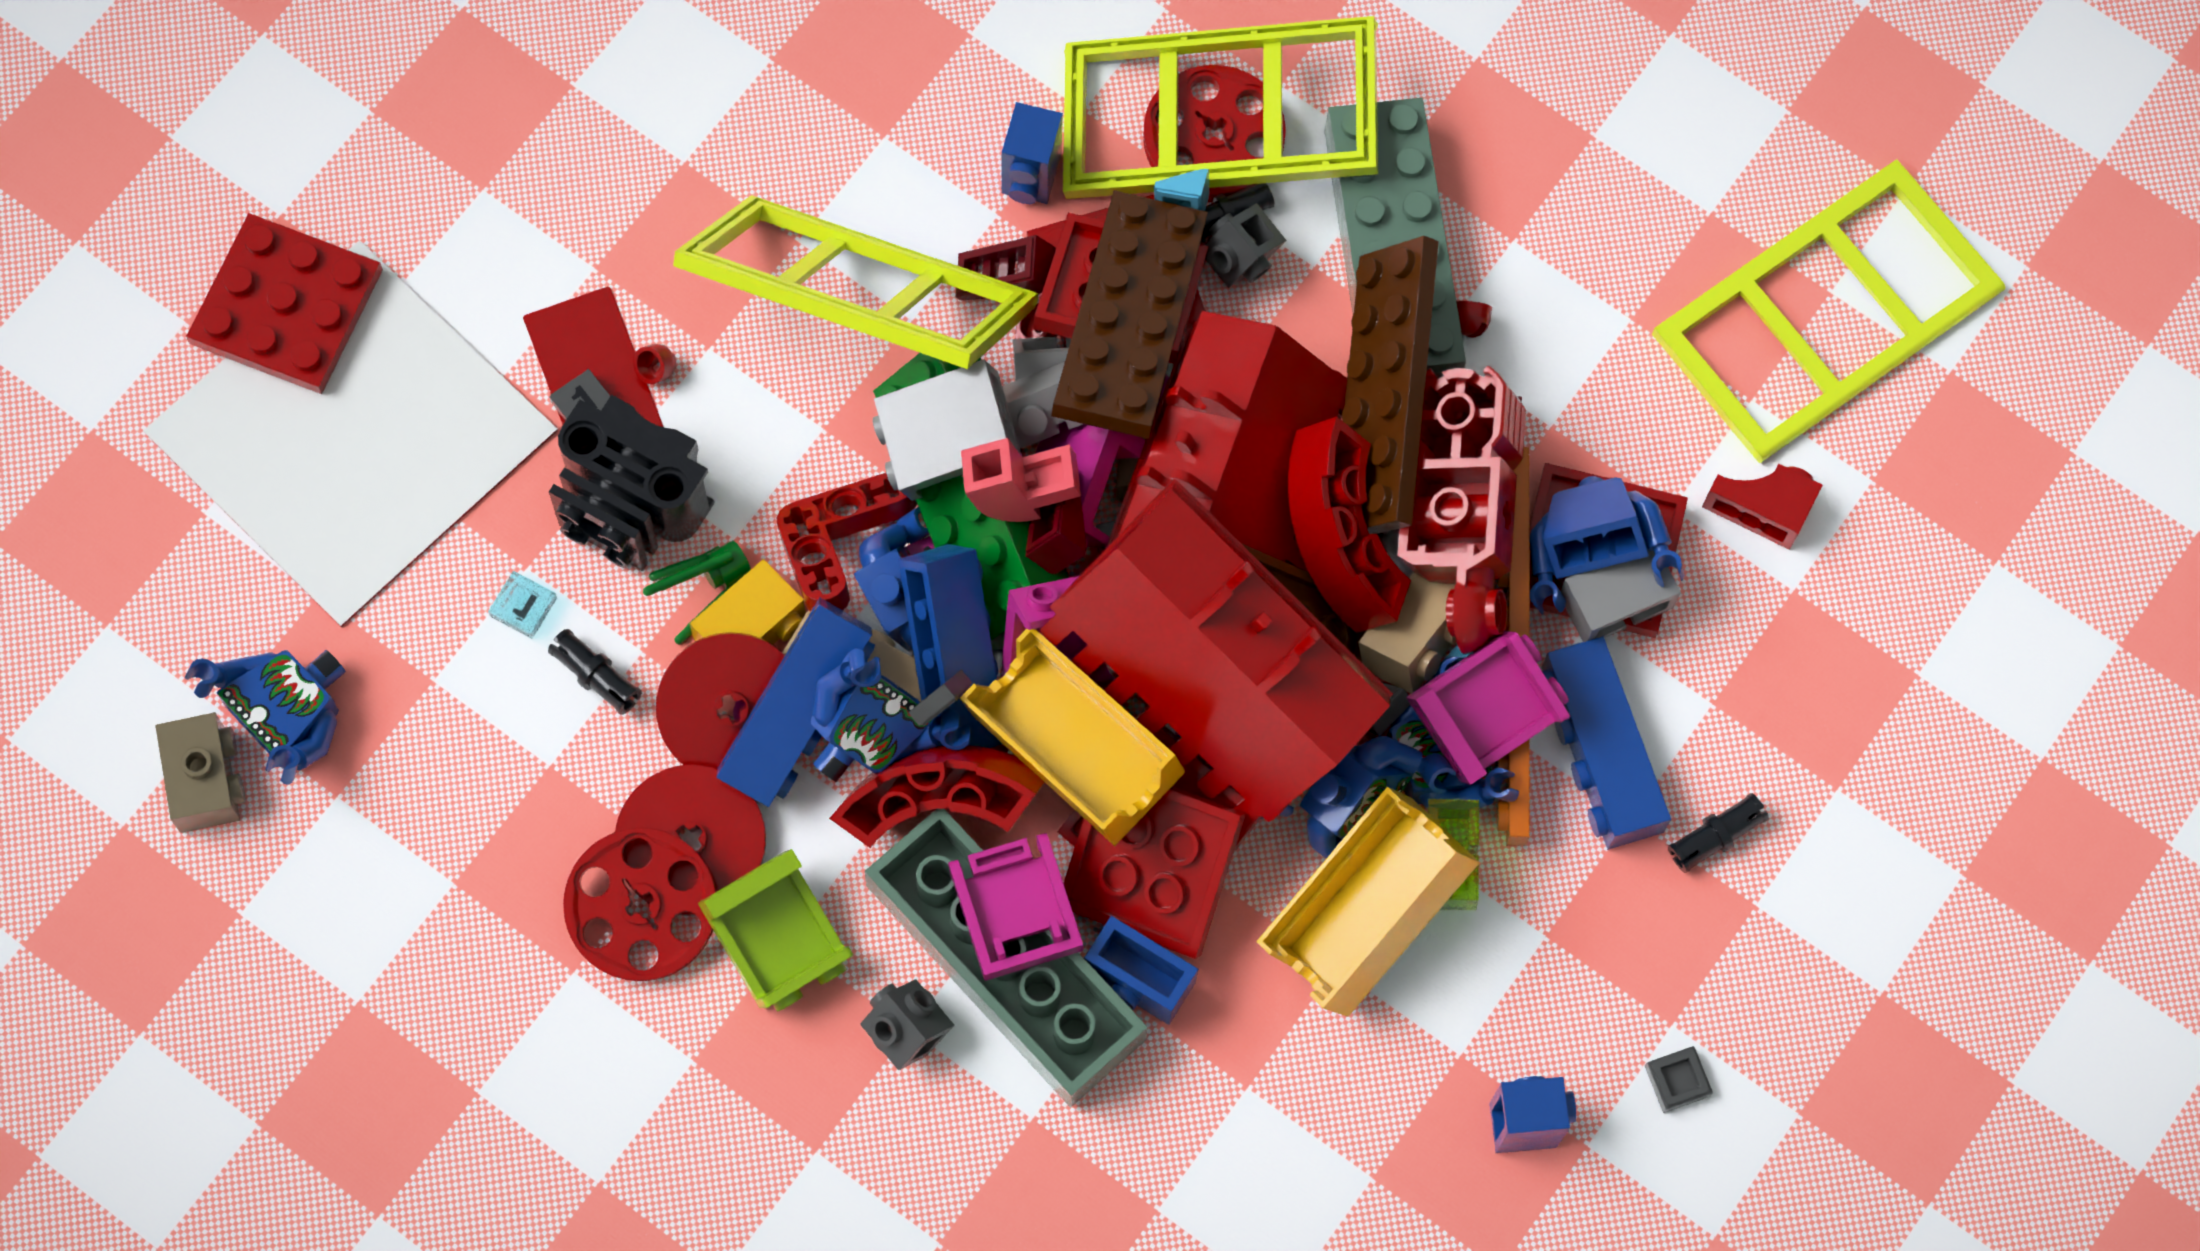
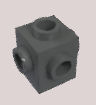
M1256 203L1234 217L1231 213L1226 214L1209 228L1208 232L1212 237L1204 245L1208 246L1206 261L1228 288L1244 278L1249 283H1253L1272 267L1268 259L1287 240Z
M917 979L898 988L892 983L880 990L869 1003L873 1007L872 1011L860 1023L862 1028L872 1038L875 1046L887 1056L898 1071L928 1056L955 1026L936 1003L933 995L924 989Z

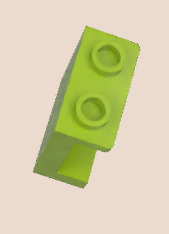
M793 849L780 853L698 902L700 909L758 1007L768 1008L773 1005L777 1012L801 999L803 994L799 988L817 978L820 985H823L845 972L847 969L843 962L854 955L849 946L842 944L799 871V868L803 866Z

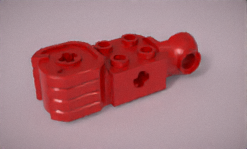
M1486 366L1483 370L1484 377L1471 369L1454 368L1443 371L1444 376L1439 378L1429 368L1426 371L1412 526L1399 529L1397 556L1414 573L1429 582L1455 584L1454 589L1449 591L1446 601L1445 616L1447 628L1450 635L1456 638L1457 646L1461 653L1470 654L1483 647L1492 635H1502L1506 629V597L1503 590L1494 589V582L1511 571L1517 475L1513 470L1523 459L1526 408L1502 377L1490 366Z

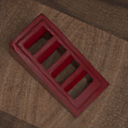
M1033 235L958 253V266L978 272V265H983V275L1040 294L1043 291L1056 248L1039 236ZM1018 261L1017 273L1015 274V262ZM997 263H999L998 278H996ZM956 288L955 297L961 301L987 299Z
M1081 496L1040 507L1041 519L1030 521L1026 557L1051 574L1059 573L1085 556L1086 535Z

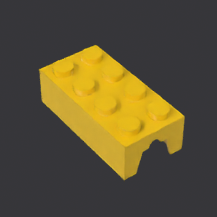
M1026 629L1016 639V658L1002 678L994 680L988 687L973 684L960 697V700L977 721L1114 846L1185 773V770L1172 751L1036 629Z
M1386 787L1256 942L1269 955L1291 966L1298 974L1307 979L1315 990L1311 992L1310 996L1323 1009L1349 1017L1480 862L1414 799Z

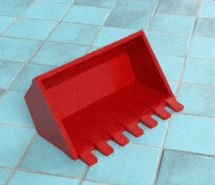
M1202 311L1192 329L1187 328L1176 364L1173 365L1158 405L1150 437L1146 439L1107 547L1175 478L1240 543L1307 571L1308 569L1303 561L1297 541L1293 539L1295 533L1289 507L1288 471L1292 444L1298 429L1336 417L1338 413L1342 415L1345 406L1347 378L1339 371L1331 369L1276 325Z
M1175 478L1051 604L1050 608L1056 614L1040 629V632L1053 645H1058L1074 631L1087 644L1072 659V662L1081 671L1089 676L1103 662H1106L1119 675L1104 689L1110 697L1121 706L1137 693L1150 706L1136 719L1140 724L1154 735L1168 723L1181 736L1169 750L1176 755L1182 767L1198 754L1213 768L1198 780L1197 786L1209 798L1213 799L1231 785L1243 797L1233 807V809L1246 813L1242 825L1243 829L1247 828L1260 816L1268 822L1277 817L1296 797L1336 767L1391 706L1390 697L1393 693Z

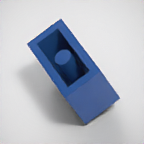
M1015 103L1001 152L1002 194L1009 195L1011 199L1022 204H1034L1035 202L1048 204L1062 155L1063 113L1024 103Z

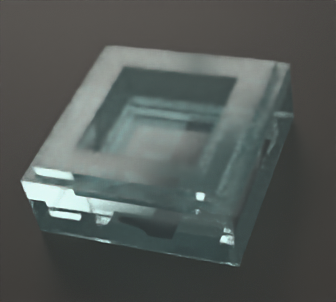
M512 571L488 610V614L498 622L533 639L558 598L554 591Z

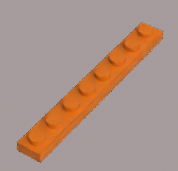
M1524 447L1523 459L1513 470L1517 475L1511 571L1498 578L1497 585L1500 588H1507V624L1505 631L1516 632L1520 637L1525 634L1530 638L1529 447ZM1530 739L1497 760V768H1503L1515 773V776L1504 779L1503 782H1506V789L1513 788L1519 791V796L1515 801H1498L1497 831H1506V846H1527L1530 837Z

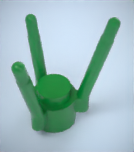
M732 540L721 547L716 546L701 555L651 572L649 579L651 581L658 580V582L646 586L643 589V594L645 596L653 595L704 573L709 584L714 589L723 586L724 590L697 615L699 616L748 573L751 567L739 545ZM689 623L674 638L676 644H682L692 635Z

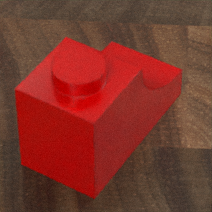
M1779 463L1773 473L1755 480H1735L1717 474L1702 508L1790 550L1823 484L1814 481L1810 473L1799 467H1785Z

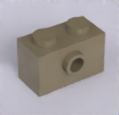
M216 712L156 724V735L170 820L178 831L184 833L241 821L238 804L245 803L246 798L240 774L232 773L230 757L238 755L232 727H225Z

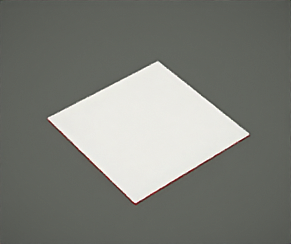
M360 240L348 250L380 262L383 271L322 394L224 358L143 430L340 627H343L558 431L541 412Z

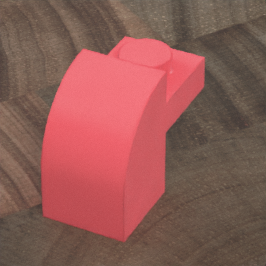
M1005 438L961 451L965 494L978 511L990 518L1007 522L1041 519L1040 507L1081 496L1077 455L1070 444L1022 457L1010 439Z

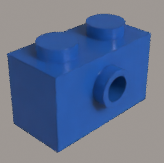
M1110 916L1084 957L1090 966L1132 1010L1138 1006L1170 1025L1196 984L1199 970L1113 916Z
M1529 1076L1516 1079L1515 1081L1501 1082L1489 1103L1495 1153L1557 1148L1566 1133L1569 1132L1570 1123L1576 1122L1573 1091L1565 1092L1563 1077L1545 1078L1543 1076Z

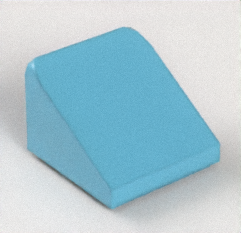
M1199 169L1155 182L1154 200L1202 211L1206 210L1209 199V169Z

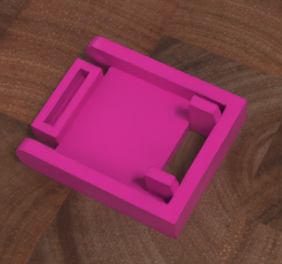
M1047 833L1036 836L1037 848L1041 853V857L1033 859L1027 838L968 855V862L973 877L966 880L964 879L963 869L959 860L948 862L950 874L984 981L1083 951V942ZM1047 930L1050 931L1054 944L1006 958L1003 947L1004 943Z

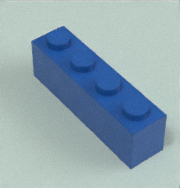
M947 544L898 559L921 701L961 669L972 682L970 686L978 684L988 687L994 680H997L998 665L992 652L989 633L990 615L985 607L981 583L983 570L977 558L976 549ZM960 698L938 714L934 722L941 724L943 713L948 710H954L960 714L959 727L965 724L971 726L968 745L993 748L1003 744L971 715Z
M819 597L720 763L716 778L767 807H770L776 796L784 799L797 779L798 773L792 770L799 756L803 753L809 757L822 737L811 725L817 680L841 665L848 652L855 648L864 651L865 662H867L875 648V644L869 641L872 636V627Z
M1604 636L1548 652L1541 667L1546 679L1554 677L1569 699V702L1564 707L1570 717L1562 723L1554 722L1556 732L1562 745L1569 744L1575 760V762L1571 763L1572 776L1578 790H1586L1592 806V808L1588 809V819L1594 835L1597 838L1602 836L1606 848L1609 850L1664 833L1672 819Z

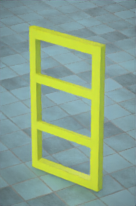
M1375 16L1067 42L1064 50L1063 193L1065 198L1112 196L1114 190L1128 194L1154 192L1156 181L1199 169H1209V188L1378 174L1376 40L1378 22ZM1355 40L1357 151L1283 157L1282 46ZM1263 48L1264 158L1178 165V55ZM1159 57L1158 167L1085 173L1087 63Z
M1896 159L1656 326L1652 336L1759 463H1762L2003 292L2006 287L1994 270ZM1890 190L1974 285L1973 288L1924 323L1917 319L1839 227ZM1821 238H1823L1905 335L1842 381L1835 377L1757 284ZM1740 295L1823 393L1767 434L1684 336L1688 331Z
M753 195L746 198L675 251L673 267L965 369L971 367L1036 307L1039 294ZM760 220L822 241L821 244L779 277L714 255ZM844 250L919 275L878 311L801 285ZM941 283L1001 303L961 340L900 320L905 313Z

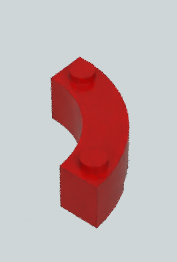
M1336 416L1296 431L1289 459L1288 497L1296 541L1311 578L1332 610L1357 633L1397 622L1411 579L1393 562L1378 535L1369 534L1364 520L1361 504L1367 501L1366 465L1371 443Z
M941 745L906 756L888 765L880 773H870L854 788L829 819L869 848L886 831L898 823L917 816L920 812L933 809L949 808L950 812L973 815L985 819L1009 832L1044 781L1016 756L980 746L967 745L960 750H951Z

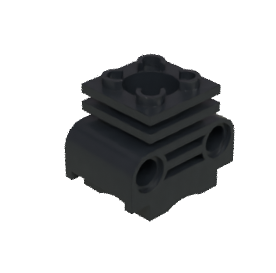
M613 395L610 396L602 410L579 399L561 427L558 435V446L565 467L559 477L563 488L553 484L549 490V495L558 524L561 526L560 531L563 535L577 544L585 545L588 541L605 550L603 556L619 567L627 568L630 564L644 571L648 564L645 551L654 555L658 549L656 536L670 542H682L691 538L697 532L715 501L706 495L704 478L708 474V468L697 463L699 449L695 439L676 429L664 428L649 422L632 405Z

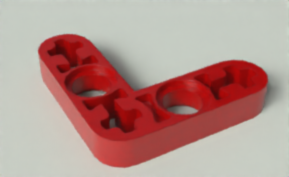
M886 473L792 502L779 511L776 519L781 541L805 604L810 612L819 597L841 610H844L850 601L846 577L831 541L896 521L915 509L917 501H912L899 490L895 491ZM891 494H897L896 497H890ZM873 500L874 505L868 506L867 501ZM845 505H856L859 507L855 513L848 516L835 514L839 508ZM804 523L808 535L800 537L796 525ZM817 552L825 555L821 561L815 564H804L801 562L810 553ZM826 580L831 593L823 595L819 590L818 582Z

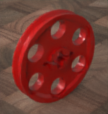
M1224 65L1198 66L1178 73V113L1183 119L1181 125L1178 126V152L1187 154L1191 158L1192 164L1264 158L1255 157L1246 149V145L1250 140L1263 138V108L1254 115H1247L1240 112L1236 106L1238 100L1244 96L1256 97L1263 104V82L1246 71ZM1208 82L1217 88L1218 94L1212 100L1201 101L1193 96L1191 90L1198 83ZM1159 89L1151 99L1144 118L1143 143L1145 154L1151 167H1158L1159 124L1156 121L1159 114ZM1282 111L1283 151H1284L1285 136H1286V124H1285L1284 114H1283V111ZM1209 127L1213 131L1222 128V140L1215 136L1206 139V128ZM1250 185L1209 188L1208 203H1213V197L1221 193L1228 196Z
M624 829L598 840L577 860L568 877L564 891V919L575 947L597 969L625 980H657L668 977L685 968L707 945L713 929L700 909L698 902L717 892L706 862L685 841L657 829ZM641 839L647 841L651 846L652 858L645 867L632 868L625 862L624 849L631 841ZM679 862L692 863L698 872L696 884L686 891L675 889L669 880L671 868ZM598 867L607 872L610 884L604 894L598 897H591L583 891L581 880L586 871ZM625 879L628 880L632 889L638 891L642 896L652 894L654 901L649 904V910L651 911L650 916L658 926L657 930L654 929L648 918H644L639 913L629 914L628 908L633 905V900L630 897L632 895L624 884ZM684 912L694 913L701 924L698 936L687 942L678 940L672 931L673 920L677 915ZM596 918L607 920L612 927L610 942L601 948L590 946L584 937L586 925ZM643 940L650 941L657 948L658 960L650 969L638 970L630 961V950L637 942Z

